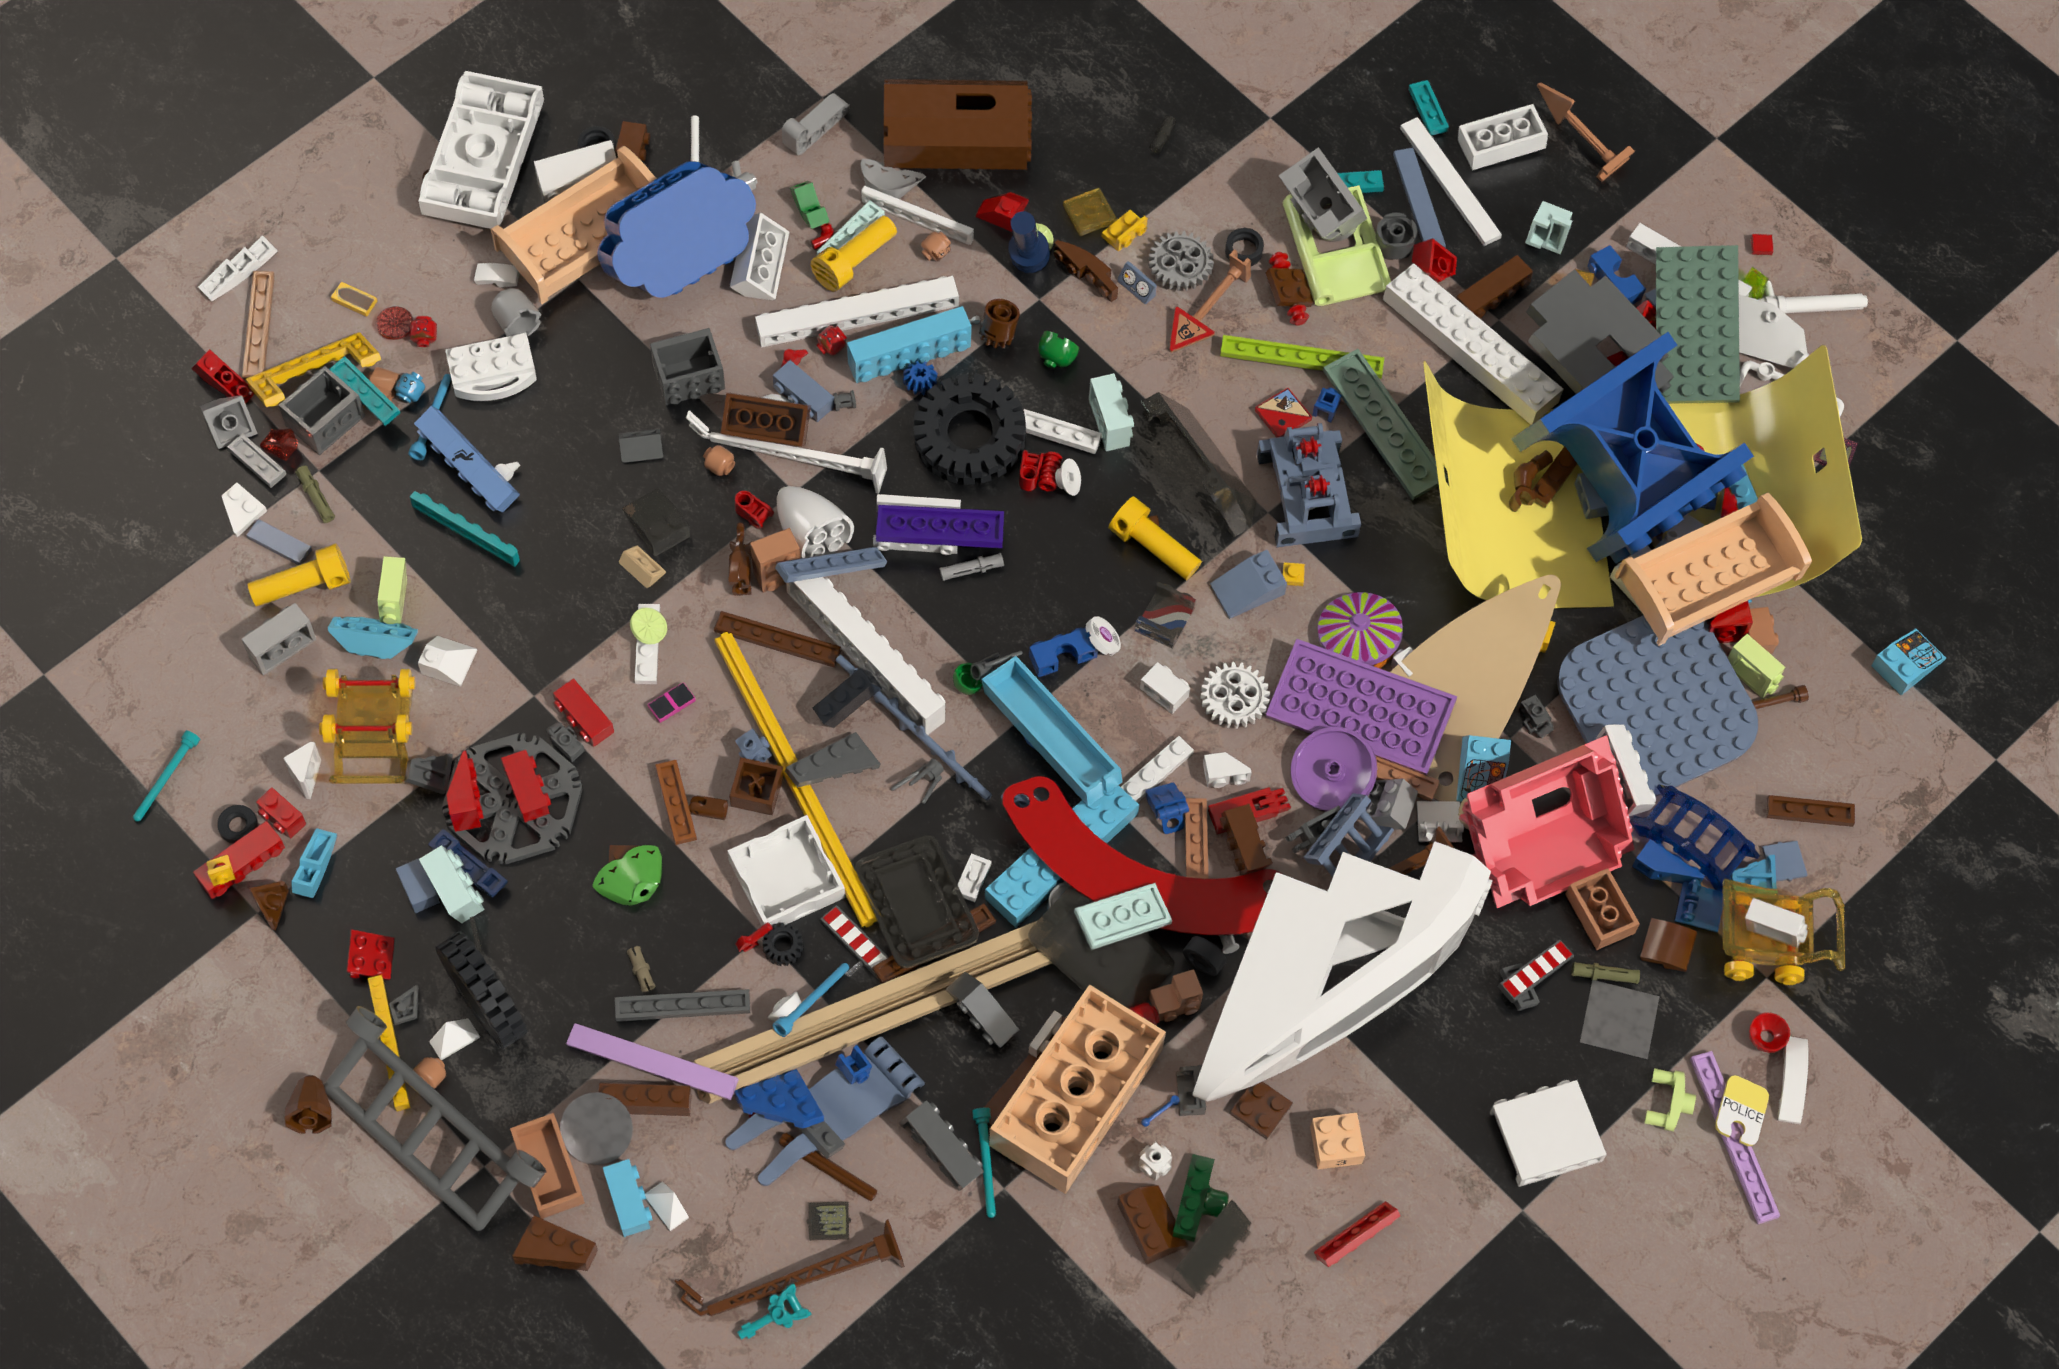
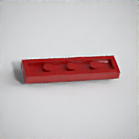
M1385 1201L1314 1251L1316 1258L1327 1267L1336 1264L1342 1257L1357 1249L1359 1245L1374 1237L1376 1233L1400 1217L1398 1209Z

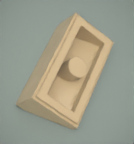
M638 545L623 551L619 563L646 588L652 586L666 573Z

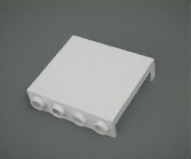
M1565 1080L1552 1088L1545 1086L1537 1089L1536 1093L1529 1095L1527 1092L1521 1093L1515 1099L1509 1101L1501 1099L1494 1103L1490 1114L1496 1117L1518 1175L1515 1179L1519 1187L1602 1162L1607 1155L1577 1080L1572 1082Z

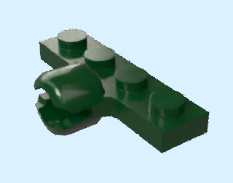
M1196 1154L1192 1155L1173 1237L1195 1242L1200 1218L1203 1215L1217 1218L1224 1217L1229 1194L1209 1186L1215 1159Z

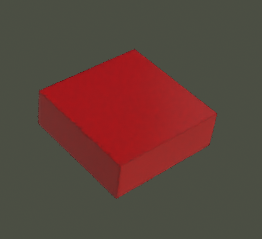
M1752 234V255H1772L1774 252L1772 235Z

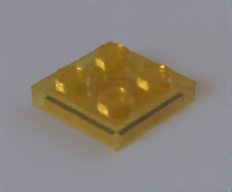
M1100 188L1063 201V206L1080 236L1111 225L1117 219Z

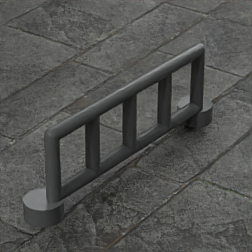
M356 1007L347 1019L346 1024L360 1037L325 1082L326 1094L474 1230H483L519 1181L534 1188L545 1175V1167L536 1158L522 1150H516L510 1158L379 1040L387 1026L377 1015L364 1007ZM369 1048L395 1073L365 1111L339 1086ZM404 1082H406L432 1107L402 1145L376 1120ZM443 1115L469 1139V1142L441 1179H439L413 1153ZM481 1150L505 1171L507 1176L479 1213H477L450 1188L477 1152Z

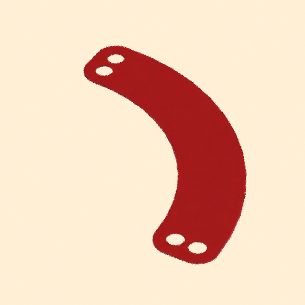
M1038 776L1015 783L1005 790L1002 797L1005 810L1018 832L1034 853L1055 874L1094 902L1155 883L1172 918V923L1160 927L1162 929L1201 935H1233L1253 932L1268 895L1263 889V883L1267 880L1273 881L1276 872L1280 873L1277 870L1264 869L1243 876L1203 879L1174 875L1147 867L1126 857L1095 835L1070 807L1057 784L1046 777ZM1039 787L1045 788L1049 792V798L1045 801L1037 800L1033 794L1034 790ZM1018 794H1024L1029 798L1030 804L1025 808H1020L1014 803V797Z

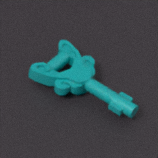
M795 1283L789 1284L781 1292L780 1296L777 1294L770 1296L769 1301L771 1304L768 1305V1314L753 1323L747 1322L741 1326L742 1329L737 1331L741 1340L745 1337H748V1339L756 1335L755 1331L772 1321L778 1325L783 1324L785 1328H790L793 1325V1320H801L811 1316L810 1310L802 1307L795 1296ZM786 1299L792 1307L793 1313H789L784 1309V1301Z

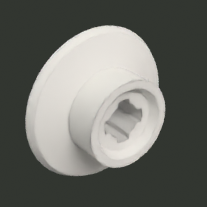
M1066 459L1062 463L1061 468L1057 469L1055 479L1060 489H1064L1068 494L1074 496L1080 490L1081 475L1076 462L1072 459Z

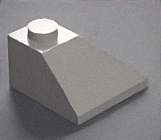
M242 395L220 398L200 406L218 449L228 446L242 433L247 438L258 434Z

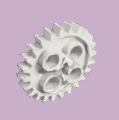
M1232 662L1231 667L1224 663L1222 670L1216 666L1215 673L1210 671L1209 678H1204L1205 685L1201 687L1203 693L1200 696V699L1204 700L1202 701V707H1207L1206 714L1213 713L1212 721L1219 718V725L1224 721L1227 722V728L1230 727L1231 723H1234L1236 729H1238L1239 723H1242L1245 728L1248 721L1255 724V717L1261 719L1262 713H1266V706L1269 705L1270 691H1266L1268 683H1263L1265 677L1261 676L1258 678L1259 671L1256 670L1252 673V666L1244 669L1243 663L1239 667H1236L1234 662ZM1234 679L1237 680L1239 683L1233 684L1230 682V680ZM1220 693L1223 694L1225 697L1219 698L1216 696V694ZM1246 693H1252V694H1254L1255 696H1254V697H1248V696L1246 695ZM1232 707H1238L1241 710L1234 711L1232 710Z

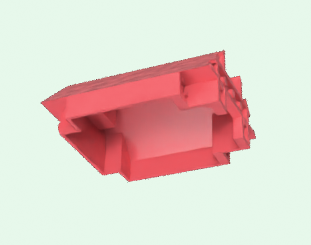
M1607 735L1467 794L1466 798L1468 801L1464 803L1462 808L1464 814H1461L1459 819L1469 827L1475 850L1473 856L1491 871L1489 879L1493 881L1490 888L1497 908L1518 899H1522L1530 906L1566 891L1570 884L1608 868L1612 871L1622 867L1620 860L1622 855L1635 850L1631 836L1632 826L1618 775L1619 772L1616 760L1610 750ZM1561 787L1569 788L1571 797L1567 804L1536 817L1532 799Z

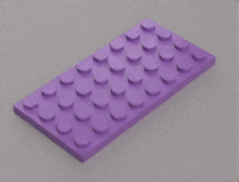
M1296 639L1267 710L1266 717L1311 734L1328 727H1343L1353 730L1369 743L1376 757L1427 776L1456 703L1457 696Z

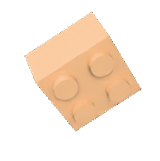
M1357 1113L1312 1118L1310 1130L1317 1169L1363 1163L1365 1152Z

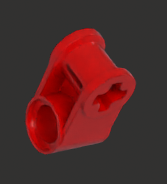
M1027 450L1023 451L1019 485L1023 490L1032 491L1037 487L1044 453L1039 455L1028 453Z
M740 491L736 494V513L755 528L761 529L763 523L774 515L773 509L768 504L762 502L750 492ZM741 502H747V503H749V504H748V505H741L740 503H741Z

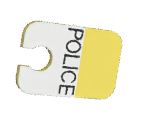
M1731 1076L1726 1082L1715 1122L1716 1130L1729 1138L1732 1132L1731 1124L1737 1122L1744 1129L1739 1143L1746 1146H1753L1757 1143L1769 1100L1767 1090L1739 1076Z

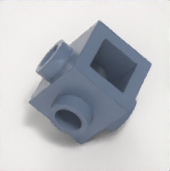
M753 728L735 740L741 750L739 755L742 758L765 762L772 756L768 749L770 744L764 736L760 737Z

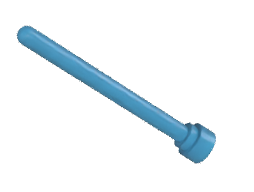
M450 374L443 376L432 406L440 409L450 384ZM419 436L418 441L411 445L408 452L409 456L416 460H423L427 452L425 445L427 439L425 440L422 436Z
M847 963L841 964L787 1017L778 1018L773 1023L774 1031L779 1036L786 1037L792 1031L793 1023L849 970V965Z

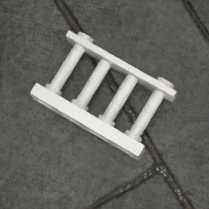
M877 494V512L878 505L960 509L961 500ZM876 535L873 536V546L882 551L891 549L936 552L944 555L957 554V546L876 542Z

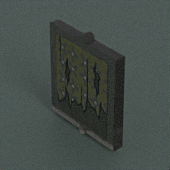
M849 1202L809 1203V1219L806 1220L807 1224H809V1241L849 1240V1223H851V1218H849Z

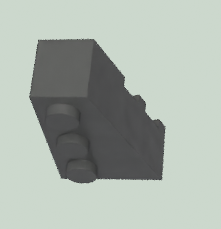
M966 971L946 988L947 992L957 1002L956 1005L964 1014H968L972 1025L976 1029L980 1028L983 1031L982 1037L988 1044L994 1043L1001 1048L1019 1031V1028L986 987Z

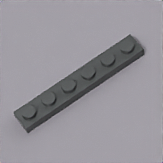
M749 989L615 997L616 1021L750 1013Z

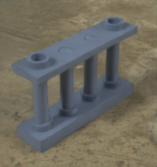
M1352 793L1306 853L1304 859L1310 864L1323 865L1333 877L1336 867L1330 861L1329 856L1334 849H1336L1340 856L1343 852L1350 854L1341 843L1347 833L1360 848L1355 857L1371 862L1383 844L1388 841L1394 829L1392 827L1377 826L1366 811V807L1371 802L1370 798L1367 795ZM1359 817L1372 832L1366 842L1354 828V823Z

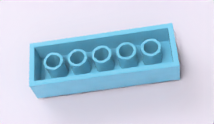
M963 306L847 342L848 365L855 382H868L878 376H886L900 369H908L909 363L915 365L916 360L922 364L925 360L928 362L938 357H946L950 353L965 351L971 347L970 321Z

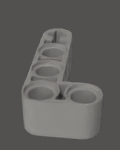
M832 93L800 122L790 118L782 127L783 144L797 155L803 154L847 114L850 108L849 104L835 93Z

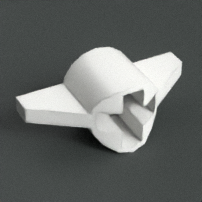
M518 462L498 464L495 469L509 481L520 464Z

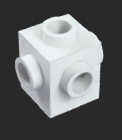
M1156 1142L1151 1147L1147 1145L1139 1154L1140 1170L1154 1181L1160 1176H1165L1172 1167L1171 1152L1164 1145L1159 1146Z

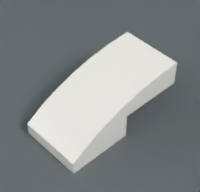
M480 263L477 264L474 282L477 285L495 283L499 288L517 286L520 273L514 265Z

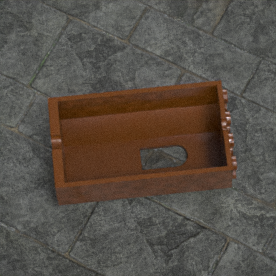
M885 79L884 167L1027 169V162H1031L1032 94L1031 89H1028L1027 81ZM956 106L993 107L990 110H956Z

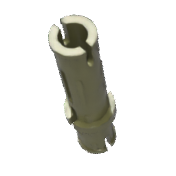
M308 466L299 467L295 473L303 485L302 489L309 495L323 523L331 522L334 520L335 514L320 491L318 481L313 478Z
M1573 962L1572 976L1588 977L1595 981L1597 979L1635 984H1638L1640 980V970L1600 966L1598 963L1583 964Z

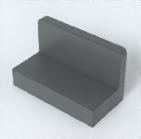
M660 429L619 433L623 463L663 458Z

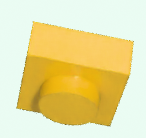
M1283 563V577L1287 585L1303 586L1305 564Z

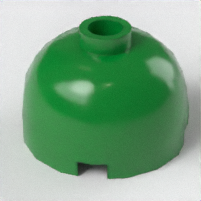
M1044 331L1038 344V352L1040 357L1045 360L1044 364L1052 369H1055L1056 366L1066 367L1070 365L1077 357L1079 347L1065 337L1061 339L1054 332Z

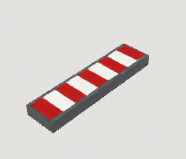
M836 905L820 919V922L876 977L872 967L889 957Z
M1558 940L1502 981L1498 988L1513 1003L1569 962L1574 955L1561 940Z

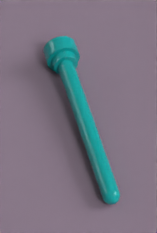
M188 730L184 732L181 737V746L133 815L135 821H140L187 751L197 746L201 739L196 734Z
M977 1108L972 1110L973 1120H976V1124L979 1127L986 1212L988 1217L993 1218L996 1215L987 1126L991 1118L990 1108Z

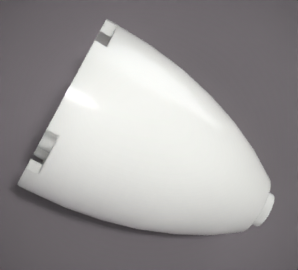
M787 486L779 490L777 495L779 520L783 530L791 529L800 548L801 559L835 554L845 542H850L854 532L853 522L832 502L817 493L800 487Z

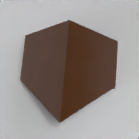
M279 881L249 888L270 928L276 930L289 892L286 882Z

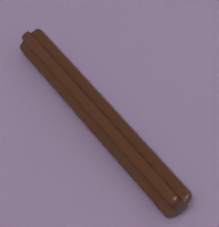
M784 1133L779 1140V1144L785 1148L795 1138L788 1133ZM814 1151L802 1158L867 1200L872 1201L876 1197V1188L831 1160L826 1159L820 1153Z

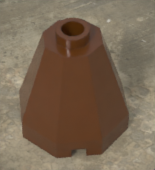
M308 1075L298 1081L285 1108V1127L299 1134H306V1130H312V1134H319L332 1127V1109L321 1079Z

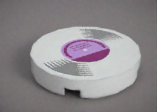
M1099 616L1093 617L1086 623V632H1090L1091 636L1089 639L1102 654L1107 655L1109 653L1110 656H1113L1120 650L1121 642L1119 636L1105 619Z

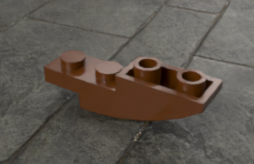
M1059 240L1054 242L1053 254L1059 262H1063L1071 275H1075L1079 280L1085 276L1090 284H1094L1098 288L1099 293L1110 302L1117 299L1118 287L1111 280V269L1104 262L1078 246Z

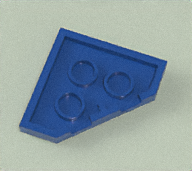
M797 1069L734 1091V1096L744 1113L752 1115L755 1112L764 1115L769 1120L780 1123L784 1120L794 1123L795 1127L802 1129L824 1121L822 1111Z

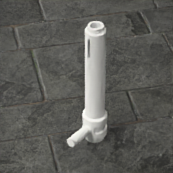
M1770 281L1763 283L1766 296L1758 299L1774 304L1783 313L1862 310L1864 307H1867L1868 303L1867 296L1863 294L1802 297L1775 296Z

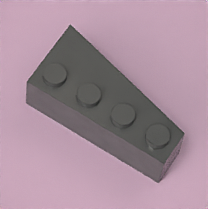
M926 1100L900 1121L899 1124L904 1129L907 1126L911 1129L913 1140L917 1144H924L926 1146L925 1151L928 1157L935 1163L938 1161L941 1163L939 1166L940 1170L960 1191L984 1172L981 1169L983 1165L976 1156L972 1157L969 1154L967 1144L961 1138L957 1139L953 1134L954 1129L947 1120L943 1121L938 1115L940 1111L936 1105Z

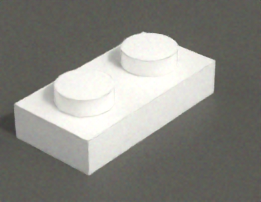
M971 853L955 889V895L975 902L992 861Z
M1055 1010L1029 1045V1053L1035 1057L1040 1052L1043 1053L1050 1043L1048 1040L1053 1034H1056L1062 1025V1015Z

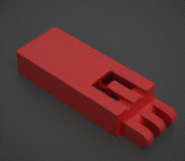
M1270 787L1209 805L1208 813L1216 834L1226 832L1220 824L1221 814L1226 810L1250 804L1256 822L1277 817L1278 813L1290 810L1291 806L1289 803L1283 804L1288 801L1287 796H1282L1285 794L1284 788L1271 791ZM1258 804L1259 807L1262 808L1264 805L1268 804L1269 807L1256 811L1254 805Z

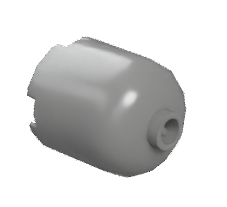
M505 289L499 292L492 301L491 311L493 317L507 337L523 333L529 336L541 324L539 320L541 313L526 294L519 289Z

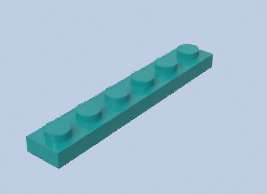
M414 491L411 494V504L415 509L514 567L520 561L518 550L512 544H505L495 534L484 532L479 525L467 522L462 515L450 512L445 505L433 502L424 493L420 494Z

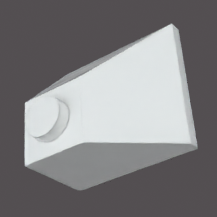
M436 636L426 644L418 661L420 672L423 675L461 687L476 655L477 648Z

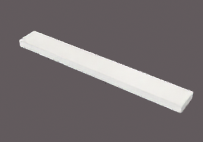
M1417 117L1402 124L1400 127L1401 131L1483 246L1500 239L1502 234L1419 118Z

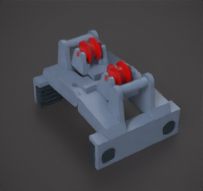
M1318 423L1317 426L1295 429L1287 427L1284 437L1270 438L1258 442L1256 453L1258 463H1273L1278 486L1281 490L1280 496L1286 522L1277 523L1274 536L1276 547L1358 537L1361 527L1359 513L1351 514L1343 471L1340 467L1341 463L1338 456L1342 443L1340 430L1323 432L1322 423ZM1328 506L1329 518L1308 520L1309 508Z

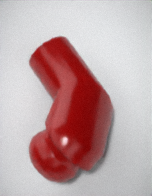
M830 223L821 225L820 237L811 240L814 250L822 247L833 236L834 229Z

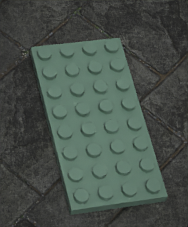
M1738 245L1656 247V330L1661 336L1669 332L1677 344L1675 348L1667 353L1669 357L1662 362L1674 376L1670 381L1671 387L1664 393H1661L1668 404L1740 402Z

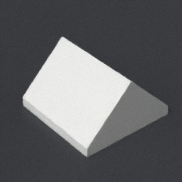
M309 742L284 757L290 776L306 799H311L321 763L315 742Z

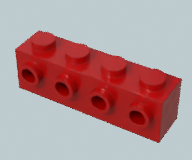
M265 821L211 859L228 855L235 876L234 880L213 886L207 872V863L193 871L199 884L210 898L213 899L216 896L223 895L227 888L233 884L243 881L246 875L253 870L260 869L270 858L280 855L285 846L279 835ZM218 863L214 868L224 866L225 864Z

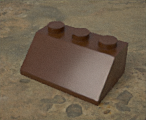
M1159 1185L1138 1187L1118 1197L1117 1205L1146 1265L1188 1247L1184 1239L1172 1236L1176 1220Z

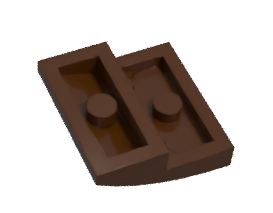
M1651 918L1640 956L1641 960L1663 964L1666 969L1686 972L1697 932L1682 925Z

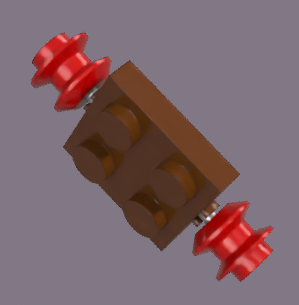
M1277 252L1269 259V264L1273 265L1272 268H1269L1265 273L1276 305L1291 306L1287 311V315L1291 317L1290 323L1300 326L1308 320L1309 314L1305 312L1306 307H1311L1314 304V300L1303 269H1289L1291 263L1287 261L1288 255Z

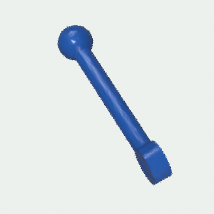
M1176 1095L1172 1096L1170 1102L1150 1117L1143 1118L1141 1120L1142 1126H1149L1150 1121L1170 1106L1178 1105L1179 1097Z

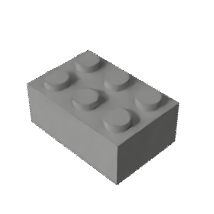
M294 603L291 606L284 607L273 618L265 620L257 629L246 633L241 640L249 659L264 676L317 639L310 620Z

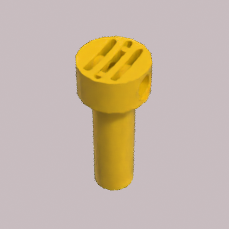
M881 216L838 250L833 247H827L811 260V269L814 276L827 290L832 292L838 291L853 278L852 269L897 234L896 226L891 219Z
M1131 497L1113 517L1108 529L1125 542L1133 537L1187 581L1196 572L1202 561L1147 518L1151 510L1136 497Z
M335 543L318 549L315 552L317 558L315 560L249 582L247 585L255 606L258 607L326 583L329 590L351 583L348 568L339 546Z

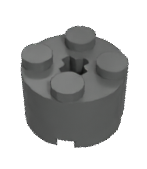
M1390 213L1384 216L1379 221L1376 230V241L1380 246L1383 258L1398 260L1409 257L1415 244L1417 226L1413 220H1409L1402 213Z

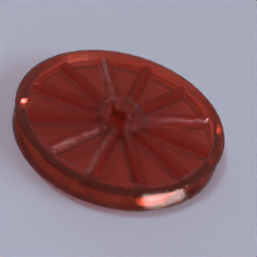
M393 306L384 309L378 315L376 326L378 332L384 338L398 340L410 333V324L413 321V317L407 309Z

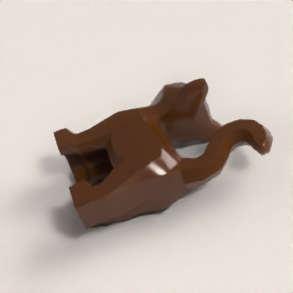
M739 522L736 526V543L730 541L732 553L729 555L728 582L729 586H733L732 592L734 596L752 595V588L750 586L751 545L750 543L743 544L745 537L744 524Z

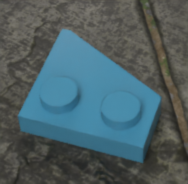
M1769 855L1764 860L1755 861L1745 868L1732 871L1731 893L1742 891L1752 896L1775 897L1777 894L1775 855Z

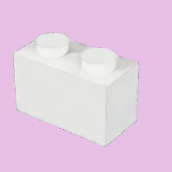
M1158 662L1141 679L1140 683L1142 691L1172 714L1189 697L1190 687L1188 683L1181 678L1178 679L1167 666H1162Z

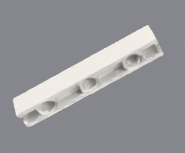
M1641 223L1630 235L1626 248L1656 264V247H1681ZM1739 280V294L1749 297L1752 287Z

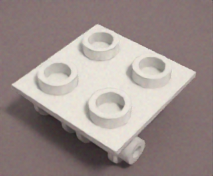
M1417 801L1419 842H1430L1439 826L1450 842H1462L1464 825L1461 824L1458 816L1460 801Z

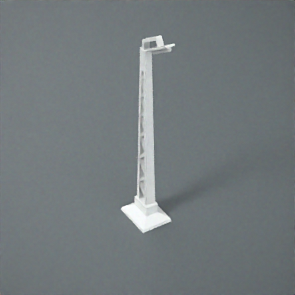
M688 411L686 419L690 421L689 426L702 438L710 439L712 442L862 475V478L873 480L876 493L879 494L887 470L884 448H880L874 459L867 457L860 459L721 433H707L709 428L691 411Z

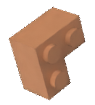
M1193 969L1174 975L1172 983L1150 990L1149 999L1152 1006H1155L1158 1011L1159 1021L1164 1020L1168 1022L1184 1013L1186 1015L1196 1013L1200 1009L1203 992Z

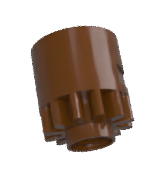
M993 299L986 304L979 330L980 339L986 340V345H992L993 348H997V346L1004 348L1005 344L1011 345L1020 316L1018 307L1006 299Z

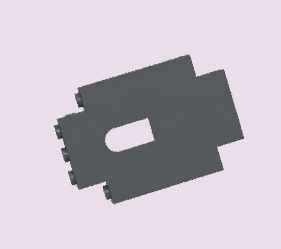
M1575 269L1531 303L1526 311L1540 327L1532 334L1528 342L1576 394L1615 368L1596 347L1609 336L1628 357H1631L1661 337L1660 333L1606 275L1591 287ZM1667 353L1660 359L1655 371L1656 385L1661 393H1664L1671 387L1670 381L1674 378L1671 372L1662 364L1669 357Z

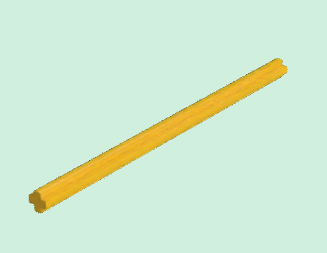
M722 633L720 637L714 640L762 735L769 742V748L777 764L783 766V775L804 816L807 815L821 841L825 855L832 862L845 887V895L861 926H872L880 918L811 785L797 788L785 772L787 766L798 760L732 633Z

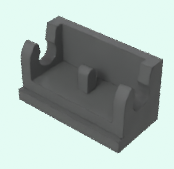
M1202 1065L1180 1067V1071L1176 1072L1178 1097L1180 1099V1116L1205 1115L1206 1101L1193 1096Z

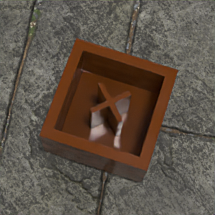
M740 757L729 795L731 807L773 816L784 778L783 766Z

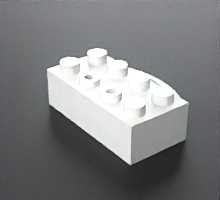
M526 333L445 349L455 395L458 398L473 401L501 399L524 390L537 380Z

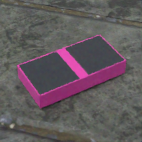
M683 682L649 703L648 708L659 723L695 702L696 699Z

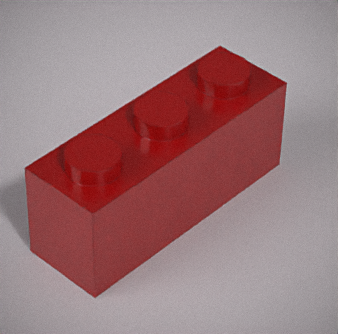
M574 678L553 692L555 708L560 713L563 711L566 714L568 723L573 728L575 726L580 731L579 735L585 743L590 742L595 747L614 733L613 723Z
M525 749L501 758L524 822L550 814L548 806L551 805L547 792L544 794L541 787L544 784L541 775L535 774L534 768H537L533 755L528 756Z

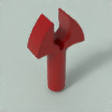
M767 922L751 935L741 936L736 942L739 952L741 950L746 952L758 946L757 940L771 931L772 925Z

